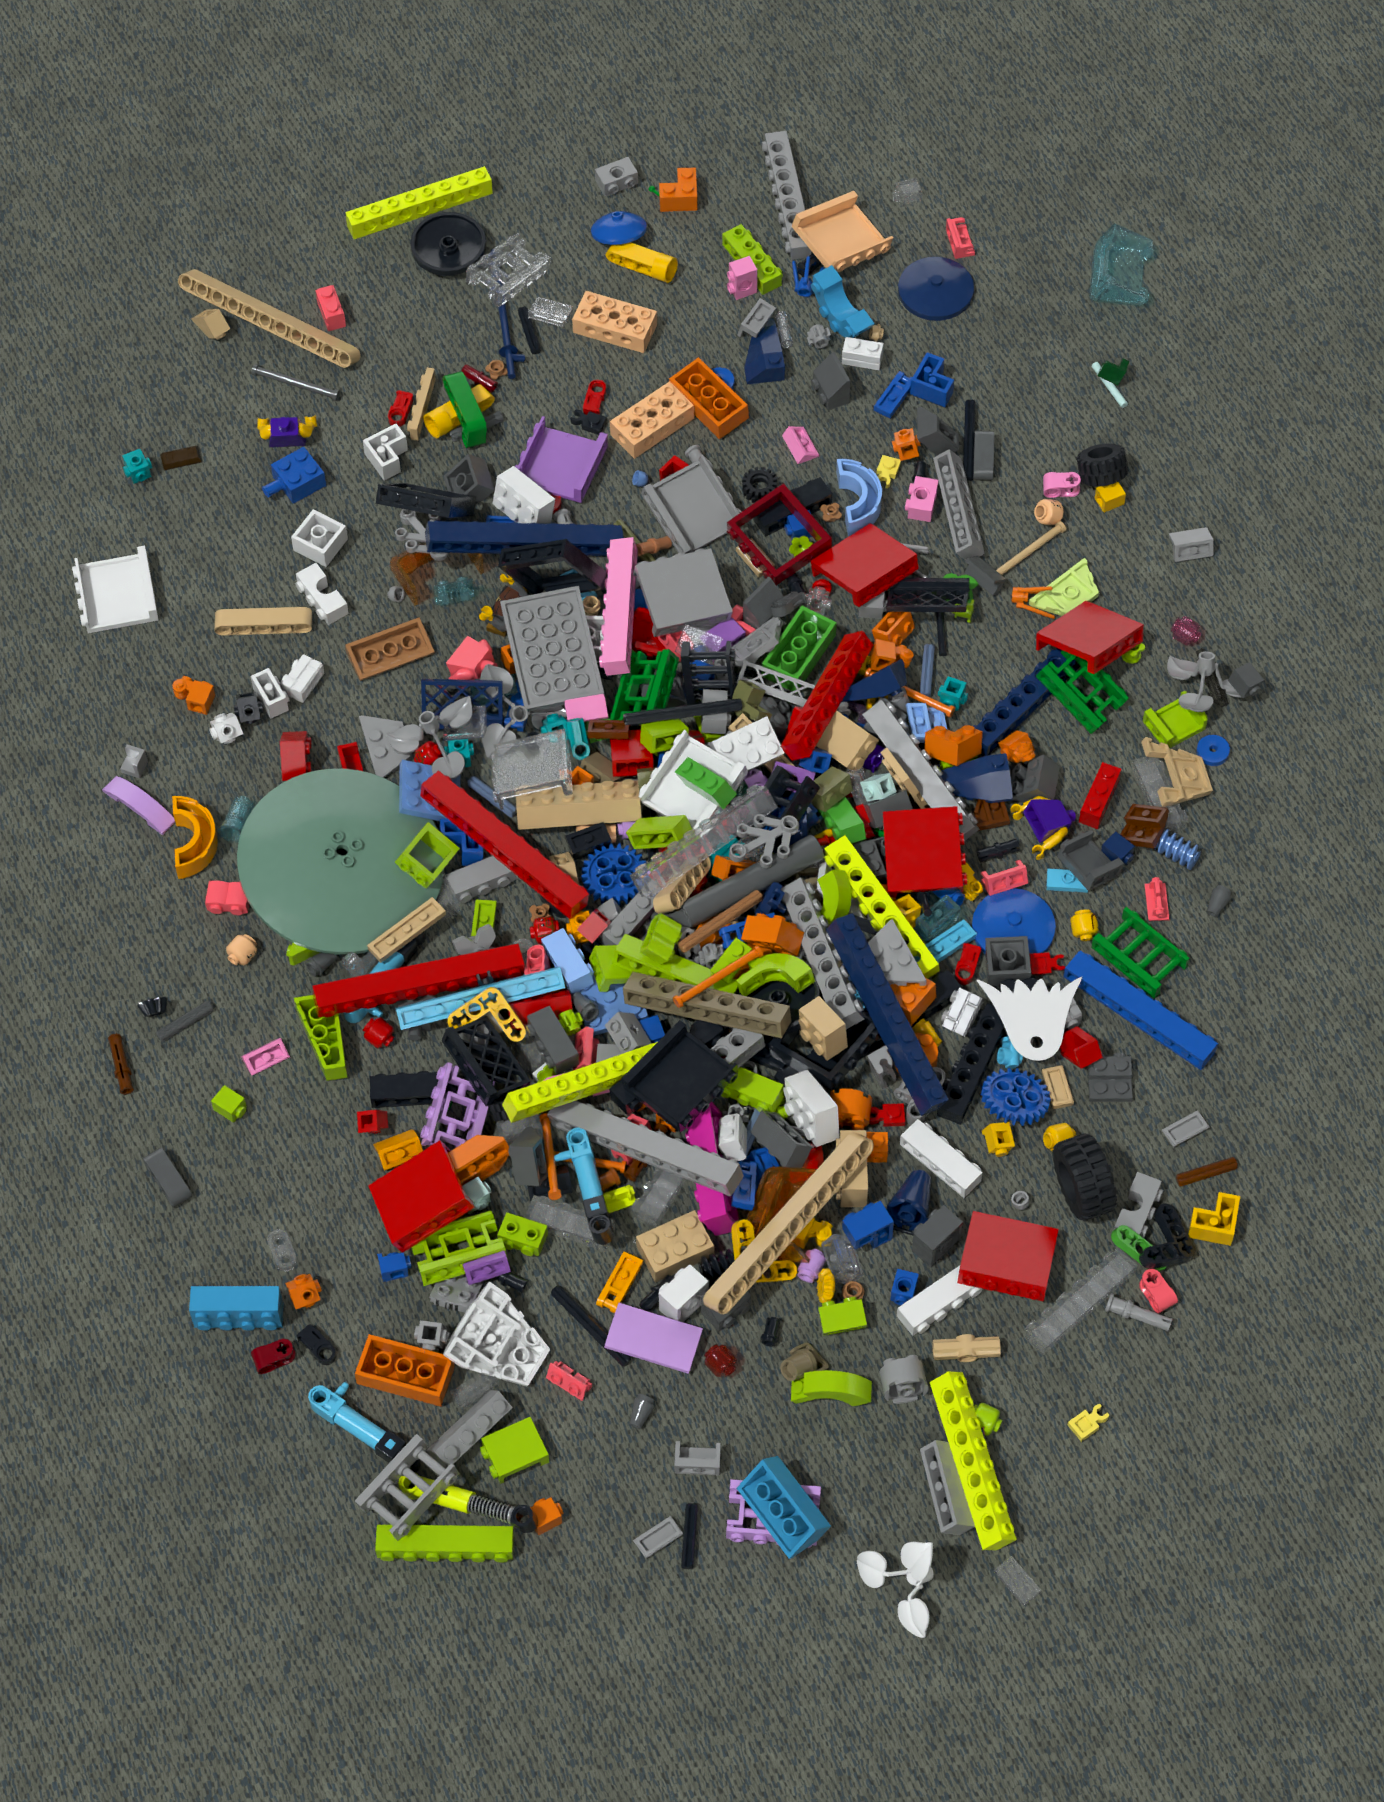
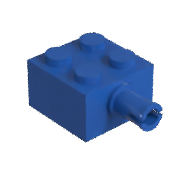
M302 447L271 464L272 475L275 481L263 486L262 490L267 498L282 490L294 504L325 487V475L305 447Z

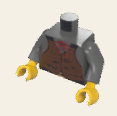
M502 574L500 575V580L504 583L508 582L509 585L504 586L492 609L489 606H484L481 609L482 613L479 614V619L482 621L488 619V623L499 631L505 632L506 627L500 601L529 596V594L509 575L507 578Z

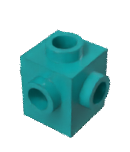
M141 449L122 455L124 461L123 471L127 478H131L133 484L151 477L150 469L152 464L148 457H144Z
M948 676L944 685H941L938 691L940 702L948 706H955V710L959 711L961 704L965 705L968 698V693H966L967 682Z
M557 713L550 714L546 717L547 719L542 720L541 734L551 744H560L569 739L566 726L567 719Z
M457 735L447 738L448 746L444 747L446 754L457 751L463 756L465 767H472L470 755H474L473 743H468V737Z

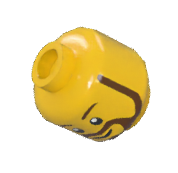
M1087 909L1074 912L1075 915L1070 918L1073 936L1080 938V941L1093 940V936L1099 932L1096 914L1091 913V910Z

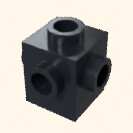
M256 692L236 695L237 705H233L236 717H240V722H245V724L256 723L260 719V713H264L262 701H257Z

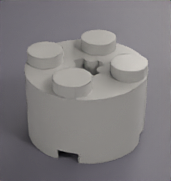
M909 1355L906 1358L900 1359L889 1358L883 1362L884 1366L880 1369L879 1375L887 1401L892 1399L895 1404L913 1402L918 1399L917 1395L923 1393L924 1396L928 1392L923 1364L917 1355Z

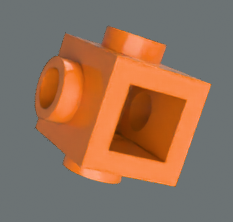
M913 428L895 432V441H892L894 452H898L900 461L919 457L918 446H921V443L918 441L917 435H914Z
M310 1274L298 1275L294 1280L285 1283L295 1309L311 1307L320 1300L318 1293L322 1291L318 1280H313Z

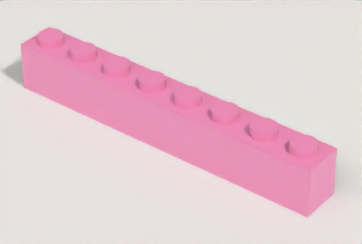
M633 537L610 540V548H607L609 563H606L608 578L605 579L607 594H604L606 609H603L605 624L601 627L604 639L600 642L603 653L599 657L600 667L604 668L606 676L630 673L636 576H633L635 565H637L638 549Z

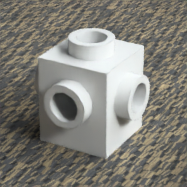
M225 713L219 714L214 717L213 721H210L212 726L209 729L211 736L220 743H231L236 740L235 737L243 734L238 719L233 713L227 715Z

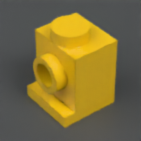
M1009 1122L992 1123L982 1130L989 1154L995 1153L996 1157L1008 1155V1152L1015 1147Z

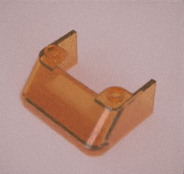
M404 551L392 557L390 568L413 605L416 606L418 605L416 587L408 575L413 573L418 567L434 559L429 553H409ZM467 553L479 573L483 574L482 554Z
M774 1166L768 1168L763 1173L755 1195L753 1210L749 1211L746 1219L753 1225L755 1238L817 1169ZM791 1242L777 1258L780 1261L790 1260L801 1263H809L810 1261L809 1257L794 1242Z

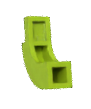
M831 870L817 879L823 893L821 915L825 916L829 926L835 919L848 915L850 910L851 887L847 874L843 870Z
M781 953L767 954L748 963L750 970L743 973L736 980L739 992L743 996L749 995L761 985L770 981L786 982L798 993L815 982L812 969L804 961L795 956Z
M842 1371L806 1372L803 1378L792 1381L791 1401L798 1404L814 1399L829 1398L843 1401L851 1406L871 1403L872 1381L862 1376Z

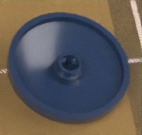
M926 257L911 263L902 272L898 283V295L903 306L913 315L932 321L947 320L960 315L970 305L974 292L973 279L967 269L958 262L944 257Z

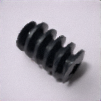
M726 1249V1255L722 1251H718L717 1258L713 1253L709 1254V1260L703 1255L700 1262H698L700 1273L704 1278L707 1279V1276H709L712 1281H715V1274H718L720 1277L735 1260L734 1254L730 1249Z

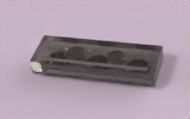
M1203 648L1197 650V651H1196V654H1197L1198 659H1199V654H1200L1201 652H1208V651H1206V650L1203 649ZM1214 670L1210 676H1205L1204 683L1209 689L1208 696L1213 698V703L1224 707L1229 702L1224 689L1220 687Z

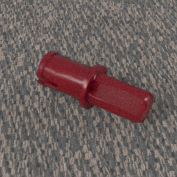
M468 364L461 370L467 378L474 381L475 385L481 384L490 393L498 385V382L487 377L483 371L479 372Z

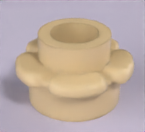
M880 324L870 328L869 340L877 342L882 339L884 330Z

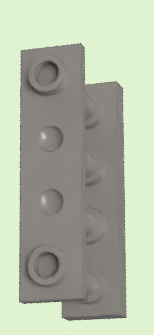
M417 1434L355 1500L364 1513L367 1514L370 1510H374L393 1527L389 1531L397 1541L409 1533L411 1526L448 1486L455 1483L457 1476L460 1474L452 1463L445 1469L426 1453L428 1446ZM420 1459L439 1475L431 1485L410 1469V1466L416 1460ZM401 1476H405L424 1492L416 1502H413L395 1486V1483ZM386 1493H390L408 1509L400 1519L379 1503V1500Z

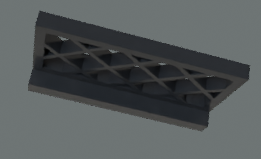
M904 578L890 587L886 612H966L968 599H970V578Z
M487 1016L456 1029L452 1026L445 1030L441 1040L485 1106L493 1104L497 1098L530 1085L531 1080ZM484 1024L489 1031L488 1034L476 1031L477 1027ZM466 1033L472 1035L470 1042L461 1039L459 1034ZM474 1036L485 1039V1046L473 1043ZM488 1042L497 1043L500 1047L499 1051L487 1047ZM471 1048L483 1051L482 1057L473 1056L470 1052ZM485 1052L497 1056L496 1063L484 1059ZM499 1058L508 1059L511 1063L510 1067L498 1064ZM482 1064L494 1068L493 1074L484 1072L481 1068ZM496 1069L508 1072L507 1079L495 1076ZM511 1073L520 1076L522 1081L514 1082L509 1080ZM493 1081L505 1084L504 1089L497 1091L492 1085Z

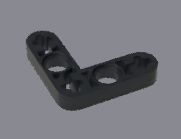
M1163 1203L1155 1210L1154 1217L1167 1243L1147 1247L1140 1254L1139 1261L1147 1269L1188 1262L1196 1252L1176 1210L1170 1204ZM1170 1229L1176 1230L1179 1236L1173 1235ZM1163 1251L1169 1252L1172 1258H1167Z

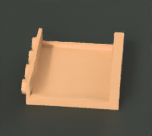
M855 191L796 214L791 226L824 267L827 268L832 265L837 272H841L852 265L856 266L866 259L870 260L880 253H886L890 249L893 240L892 236L884 239L855 204L858 198Z

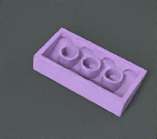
M618 1303L604 1348L689 1374L703 1328Z

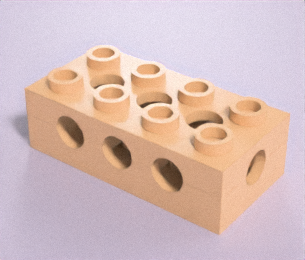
M585 291L572 318L573 333L644 353L657 326V311Z
M669 381L610 421V435L635 459L694 419V405Z

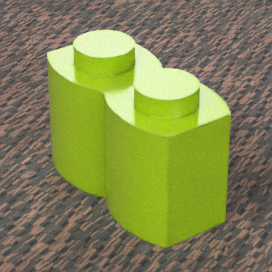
M662 913L654 916L641 945L640 953L659 964L670 961L675 953V950H673L674 945L682 936V932H680L682 925Z

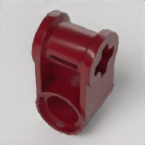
M279 1339L278 1341L253 1349L251 1356L258 1374H266L293 1362L296 1353L291 1341ZM286 1349L287 1353L283 1354L282 1350Z

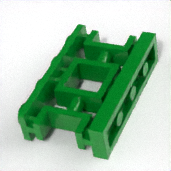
M663 649L658 651L656 660H646L647 656L642 651L636 653L632 650L630 673L622 674L620 678V685L615 696L610 720H623L625 713L641 711L642 706H647L646 710L666 708L679 657L670 649ZM640 669H644L643 675H638ZM653 669H657L656 675H651ZM640 684H649L646 697H636ZM630 705L634 706L633 711H628Z
M1062 650L1060 653L1067 660L1059 668L1050 661L1036 677L1082 726L1092 734L1107 720L1100 712L1108 704L1115 710H1118L1129 697L1121 687H1118L1112 681L1108 673L1102 669L1095 674L1087 672V660ZM1073 660L1082 667L1077 673L1069 665ZM1062 670L1071 678L1066 684L1057 676ZM1080 675L1095 688L1087 697L1073 684ZM1101 689L1110 696L1105 702L1096 694ZM1090 699L1099 707L1094 713L1085 705Z

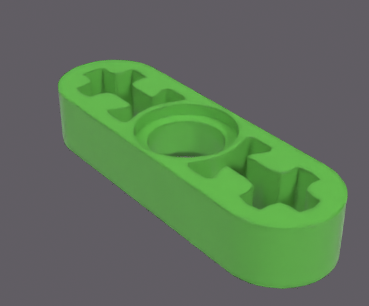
M1126 1225L1119 1226L1111 1233L1113 1243L1139 1263L1140 1253L1136 1250V1244L1140 1245L1143 1251L1145 1248L1153 1246ZM1167 1266L1155 1268V1270H1158L1160 1272Z

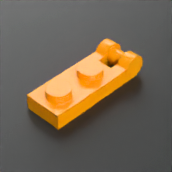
M623 1251L600 1293L596 1305L601 1308L607 1307L610 1309V1312L615 1314L618 1303L623 1302L643 1265V1260ZM609 1294L616 1296L614 1301L608 1299Z

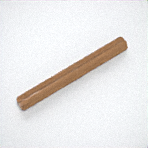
M754 890L678 942L679 950L686 953L762 901L763 895L758 890Z

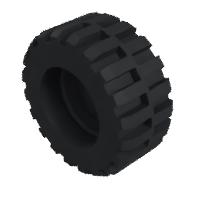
M1084 1133L1056 1143L1052 1151L1054 1169L1062 1194L1074 1216L1079 1220L1086 1221L1112 1212L1117 1206L1116 1187L1114 1186V1179L1106 1156L1103 1154L1097 1140L1092 1135Z

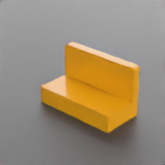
M413 1129L373 1144L384 1171L405 1163L414 1155L423 1151L419 1137Z

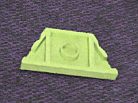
M1083 558L1048 586H1051L1052 590L1040 591L1029 600V605L1063 616L1084 601H1094L1098 597L1099 591L1093 582L1094 578L1088 569L1087 560Z

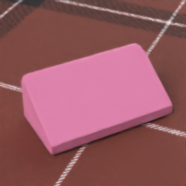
M788 426L782 437L797 464L819 457L804 427Z
M604 694L564 701L567 721L574 718H583L584 722H589V720L608 718Z
M281 1038L241 1056L251 1076L290 1057Z

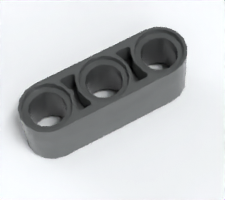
M975 430L973 479L993 480L994 431Z
M162 1147L142 1158L145 1166L172 1207L192 1197L189 1188Z

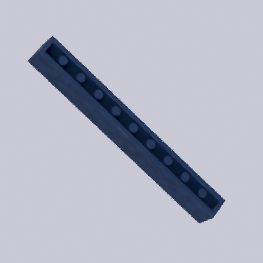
M435 520L428 521L425 530L427 552L501 554V549L567 539L585 555L607 556L610 540L624 538L622 525L447 522Z
M853 913L835 919L826 931L885 1046H887L888 1052L921 1116L940 1109L949 1099Z

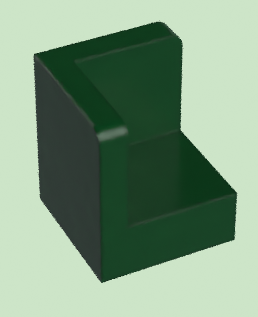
M1122 358L1118 366L1105 361L1100 366L1098 377L1118 386L1127 371L1129 361Z

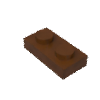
M589 720L588 738L628 739L630 725H625L623 720Z

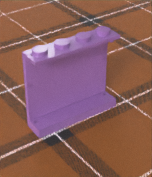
M542 416L540 422L535 424L533 436L529 437L527 441L526 451L523 450L521 453L519 465L515 467L548 494L582 503L608 447V434L600 432L597 441L547 428L545 427V417Z

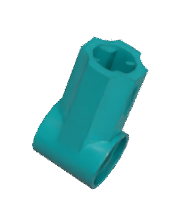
M583 718L570 719L566 721L571 752L576 759L583 760L590 754ZM578 745H584L586 750L582 754H577L575 748Z

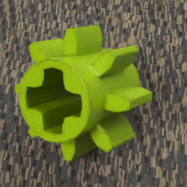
M570 1009L559 1014V1022L568 1036L576 1034L581 1030L580 1025L583 1024V1019L580 1012L574 1014L573 1010Z

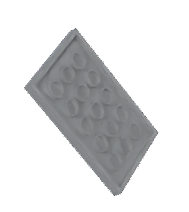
M579 586L500 601L523 705L529 712L565 705L564 701L569 699L604 694Z

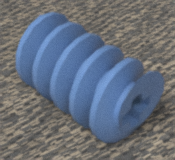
M1169 829L1165 830L1155 850L1158 848L1160 855L1165 852L1166 858H1170L1173 855V862L1180 860L1181 866L1187 864V869L1191 870L1201 855V851H1197L1198 845L1196 844L1193 848H1190V840L1183 844L1184 837L1176 840V833L1168 836Z

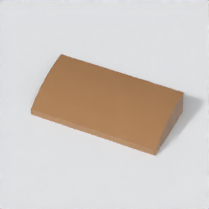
M420 617L345 645V651L360 681L435 653Z

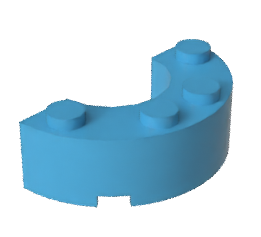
M831 265L813 275L811 288L820 306L819 312L822 317H826L830 322L832 331L838 332L845 338H854L872 328L875 323L864 309L858 311L852 306L844 292L843 279Z

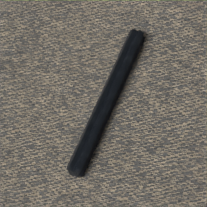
M738 698L630 712L623 715V721L625 725L739 711L742 710V701Z

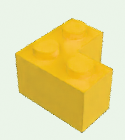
M1219 1192L1214 1211L1194 1207L1190 1221L1189 1237L1231 1246L1240 1196Z

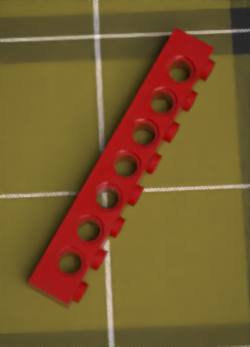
M863 631L846 634L782 742L780 747L792 761L810 757L871 651L873 643Z

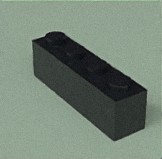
M821 477L790 490L807 510H810L811 514L819 511L822 505L832 504L833 493ZM779 500L754 517L753 521L766 537L784 528V525L787 524V516L792 515V513Z
M420 1071L412 1074L400 1072L396 1075L377 1074L370 1076V1101L372 1108L432 1104L431 1094L439 1080L436 1079L437 1072ZM447 1082L445 1093L450 1091L457 1094L456 1085Z

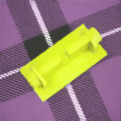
M626 1185L603 1193L609 1213L637 1204L632 1186Z

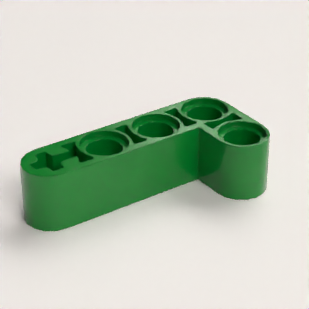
M461 371L443 376L444 388L462 426L464 446L470 448L485 444L486 422L464 373Z

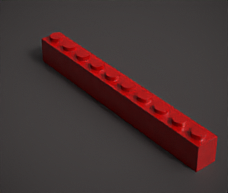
M438 770L421 784L420 796L569 919H572L587 906L589 893L583 886H579L572 880L570 875L563 873L554 862L546 859L538 849L530 846L522 836H518L507 824L497 819L494 813L486 810L478 800L473 799L463 788L453 783L449 776L442 774Z
M513 944L313 985V999L318 1018L332 1017L338 1013H351L357 1009H371L377 1005L394 1004L397 1001L406 999L414 1000L420 996H434L439 992H453L468 986L476 987L478 985L476 975L479 974L480 978L484 979L488 976L487 971H491L493 980L496 979L497 982L502 979L516 978L524 975L525 964L519 944Z

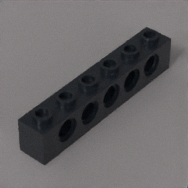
M989 1003L986 1004L984 1010H979L976 1018L978 1023L976 1027H971L968 1034L970 1040L968 1044L964 1043L961 1048L960 1055L962 1057L960 1061L956 1060L953 1065L952 1072L954 1074L952 1078H947L943 1089L946 1090L945 1093L949 1100L937 1111V1116L961 1125L1005 1031L994 1005ZM984 1027H991L992 1030H986ZM976 1044H982L984 1047H977ZM969 1061H974V1062H976L977 1064L971 1065V1064H969V1063H967V1062H969ZM964 1078V1079H967L968 1081H967V1082H961L959 1079ZM958 1096L960 1099L954 1100L951 1097Z

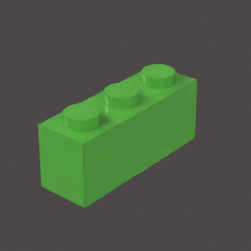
M689 757L675 771L687 787L722 809L737 795L726 780Z
M846 797L826 812L817 809L818 815L824 818L826 827L832 830L835 840L844 835L851 844L866 839L864 823Z

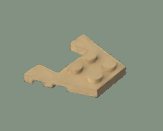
M1148 737L1142 740L1141 743L1146 757L1165 759L1174 787H1161L1157 791L1162 807L1207 796L1213 791L1202 757L1181 749L1175 751L1162 742L1160 744L1151 742L1152 739Z
M886 748L880 752L884 758L882 763L900 788L910 793L920 809L930 808L889 749Z

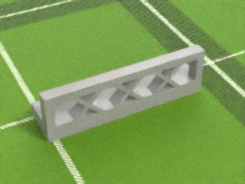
M744 660L736 682L737 684L739 680L753 682L764 689L766 694L802 707L807 699L803 698L800 690L806 687L814 689L816 686ZM747 666L755 668L758 674L753 679L743 675ZM759 670L764 671L766 673L760 675ZM769 673L773 674L778 683L769 686L764 683L762 677ZM778 677L784 678V680L779 681ZM788 680L792 681L796 690L790 693L783 690L781 683ZM796 683L803 685V687L798 688Z

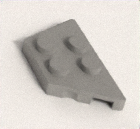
M780 617L771 618L732 646V649H735L736 659L733 661L734 666L742 667L744 660L755 663L764 653L774 649L780 639L782 626Z
M359 716L375 775L385 778L391 772L394 773L400 768L402 760L410 761L413 759L412 752L407 754L397 752L391 747L386 738V734L392 733L404 726L402 721Z
M893 919L890 920L868 942L889 985L907 986V983H920V986L927 985L922 971Z

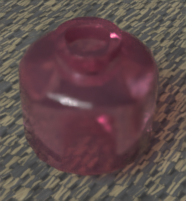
M1183 616L1181 619L1178 617L1170 630L1172 637L1186 646L1192 642L1196 643L1201 636V632H1199L1200 624L1187 616Z

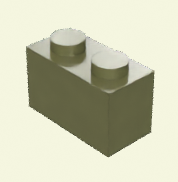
M835 767L825 771L814 780L820 786V789L811 801V804L821 811L826 812L853 791L850 774Z

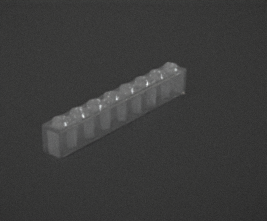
M757 785L749 787L746 790V794L732 799L729 806L724 809H718L712 818L701 821L699 827L695 830H689L684 833L681 840L670 843L667 846L668 849L653 855L651 861L647 864L644 863L636 867L635 872L630 877L641 897H653L737 837L736 829L740 823H745L751 827L755 815L763 814L766 816L778 808L767 787Z

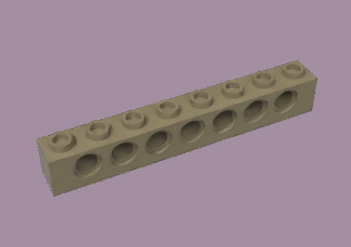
M632 972L623 987L625 1004L782 1038L791 1023L790 1006L710 988L705 989L683 1003L681 1008H678L673 1001V997L676 995L680 996L696 985Z

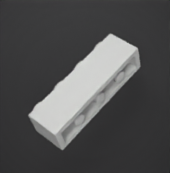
M917 1119L901 1135L900 1145L963 1198L981 1182L982 1172L980 1167L975 1163H970L960 1150L952 1148L943 1136H938L934 1133L929 1124L922 1123Z
M958 1266L898 1307L897 1317L912 1336L918 1332L922 1334L930 1327L932 1322L935 1320L939 1322L944 1319L948 1311L953 1308L954 1310L960 1308L965 1303L964 1300L970 1296L974 1298L979 1295L982 1288L957 1283L960 1266Z

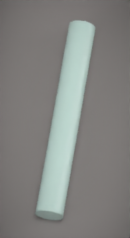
M1095 362L1092 364V368L1098 375L1100 364ZM1099 377L1121 408L1126 407L1128 403L1116 386Z

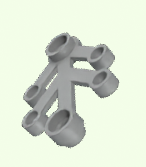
M402 509L400 512L401 522L404 525H411L418 532L408 533L405 528L396 529L395 536L398 541L408 540L405 543L406 551L409 553H429L437 561L446 559L449 553L427 552L426 545H417L416 541L426 542V529L416 519L415 511ZM428 514L429 521L441 520V516Z
M757 814L753 820L755 827H750L745 823H740L737 826V836L744 838L747 835L758 838L746 845L733 844L729 851L730 859L734 862H741L745 859L746 854L766 844L764 854L760 858V865L763 868H770L772 866L775 838L783 835L782 843L777 849V856L781 859H786L790 853L789 843L791 835H795L799 830V822L790 815L778 820L765 817L763 814ZM765 825L775 827L771 831L760 828H763ZM767 859L770 862L765 863L763 860Z

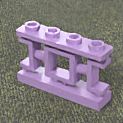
M449 1062L440 1067L437 1072L436 1079L439 1080L431 1094L433 1099L432 1106H429L426 1112L428 1121L420 1134V1138H423L421 1143L423 1146L432 1145L442 1140L458 1147L472 1137L482 1133L488 1106L484 1105L478 1095L476 1101L465 1097L467 1090L475 1092L469 1081L457 1077L459 1067H453L452 1063ZM447 1082L458 1086L457 1094L450 1091L445 1093ZM450 1101L467 1106L463 1122L446 1116ZM437 1122L448 1125L446 1133L439 1130L434 1133ZM456 1129L462 1131L468 1129L466 1140L454 1136Z
M731 1479L729 1503L740 1504L739 1520H727L726 1538L733 1542L753 1540L756 1544L776 1542L751 1508H745V1499L736 1489L743 1480ZM800 1485L819 1509L821 1487ZM744 1517L757 1518L756 1529L743 1528Z

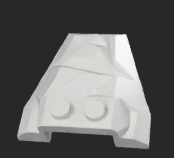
M488 1282L478 1297L471 1303L452 1333L443 1355L461 1368L527 1387L550 1351V1348L536 1330L527 1324L523 1318V1313L521 1311L518 1312L510 1302L512 1299L509 1295L491 1282Z

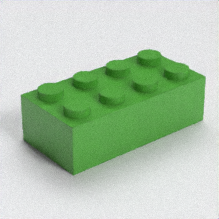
M801 606L780 636L779 643L762 662V666L805 681L835 638L837 622ZM769 673L763 676L774 683H778L773 674ZM778 677L779 681L784 680V678ZM788 680L781 683L782 687L790 691L796 690L792 681Z

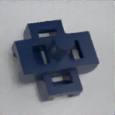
M773 882L767 888L762 901H760L755 911L756 915L757 913L770 914L775 909L784 914L787 907L781 903L785 892L781 891L782 885Z

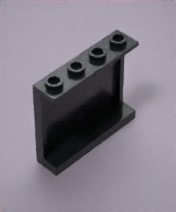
M679 1020L622 1077V1083L625 1090L681 1133L685 1128L688 1129L694 1123L695 1118L700 1113L703 1114L708 1109L709 1104L714 1099H718L722 1095L724 1088L728 1084H733L736 1081L738 1066L736 1063L730 1065L687 1031L686 1024Z

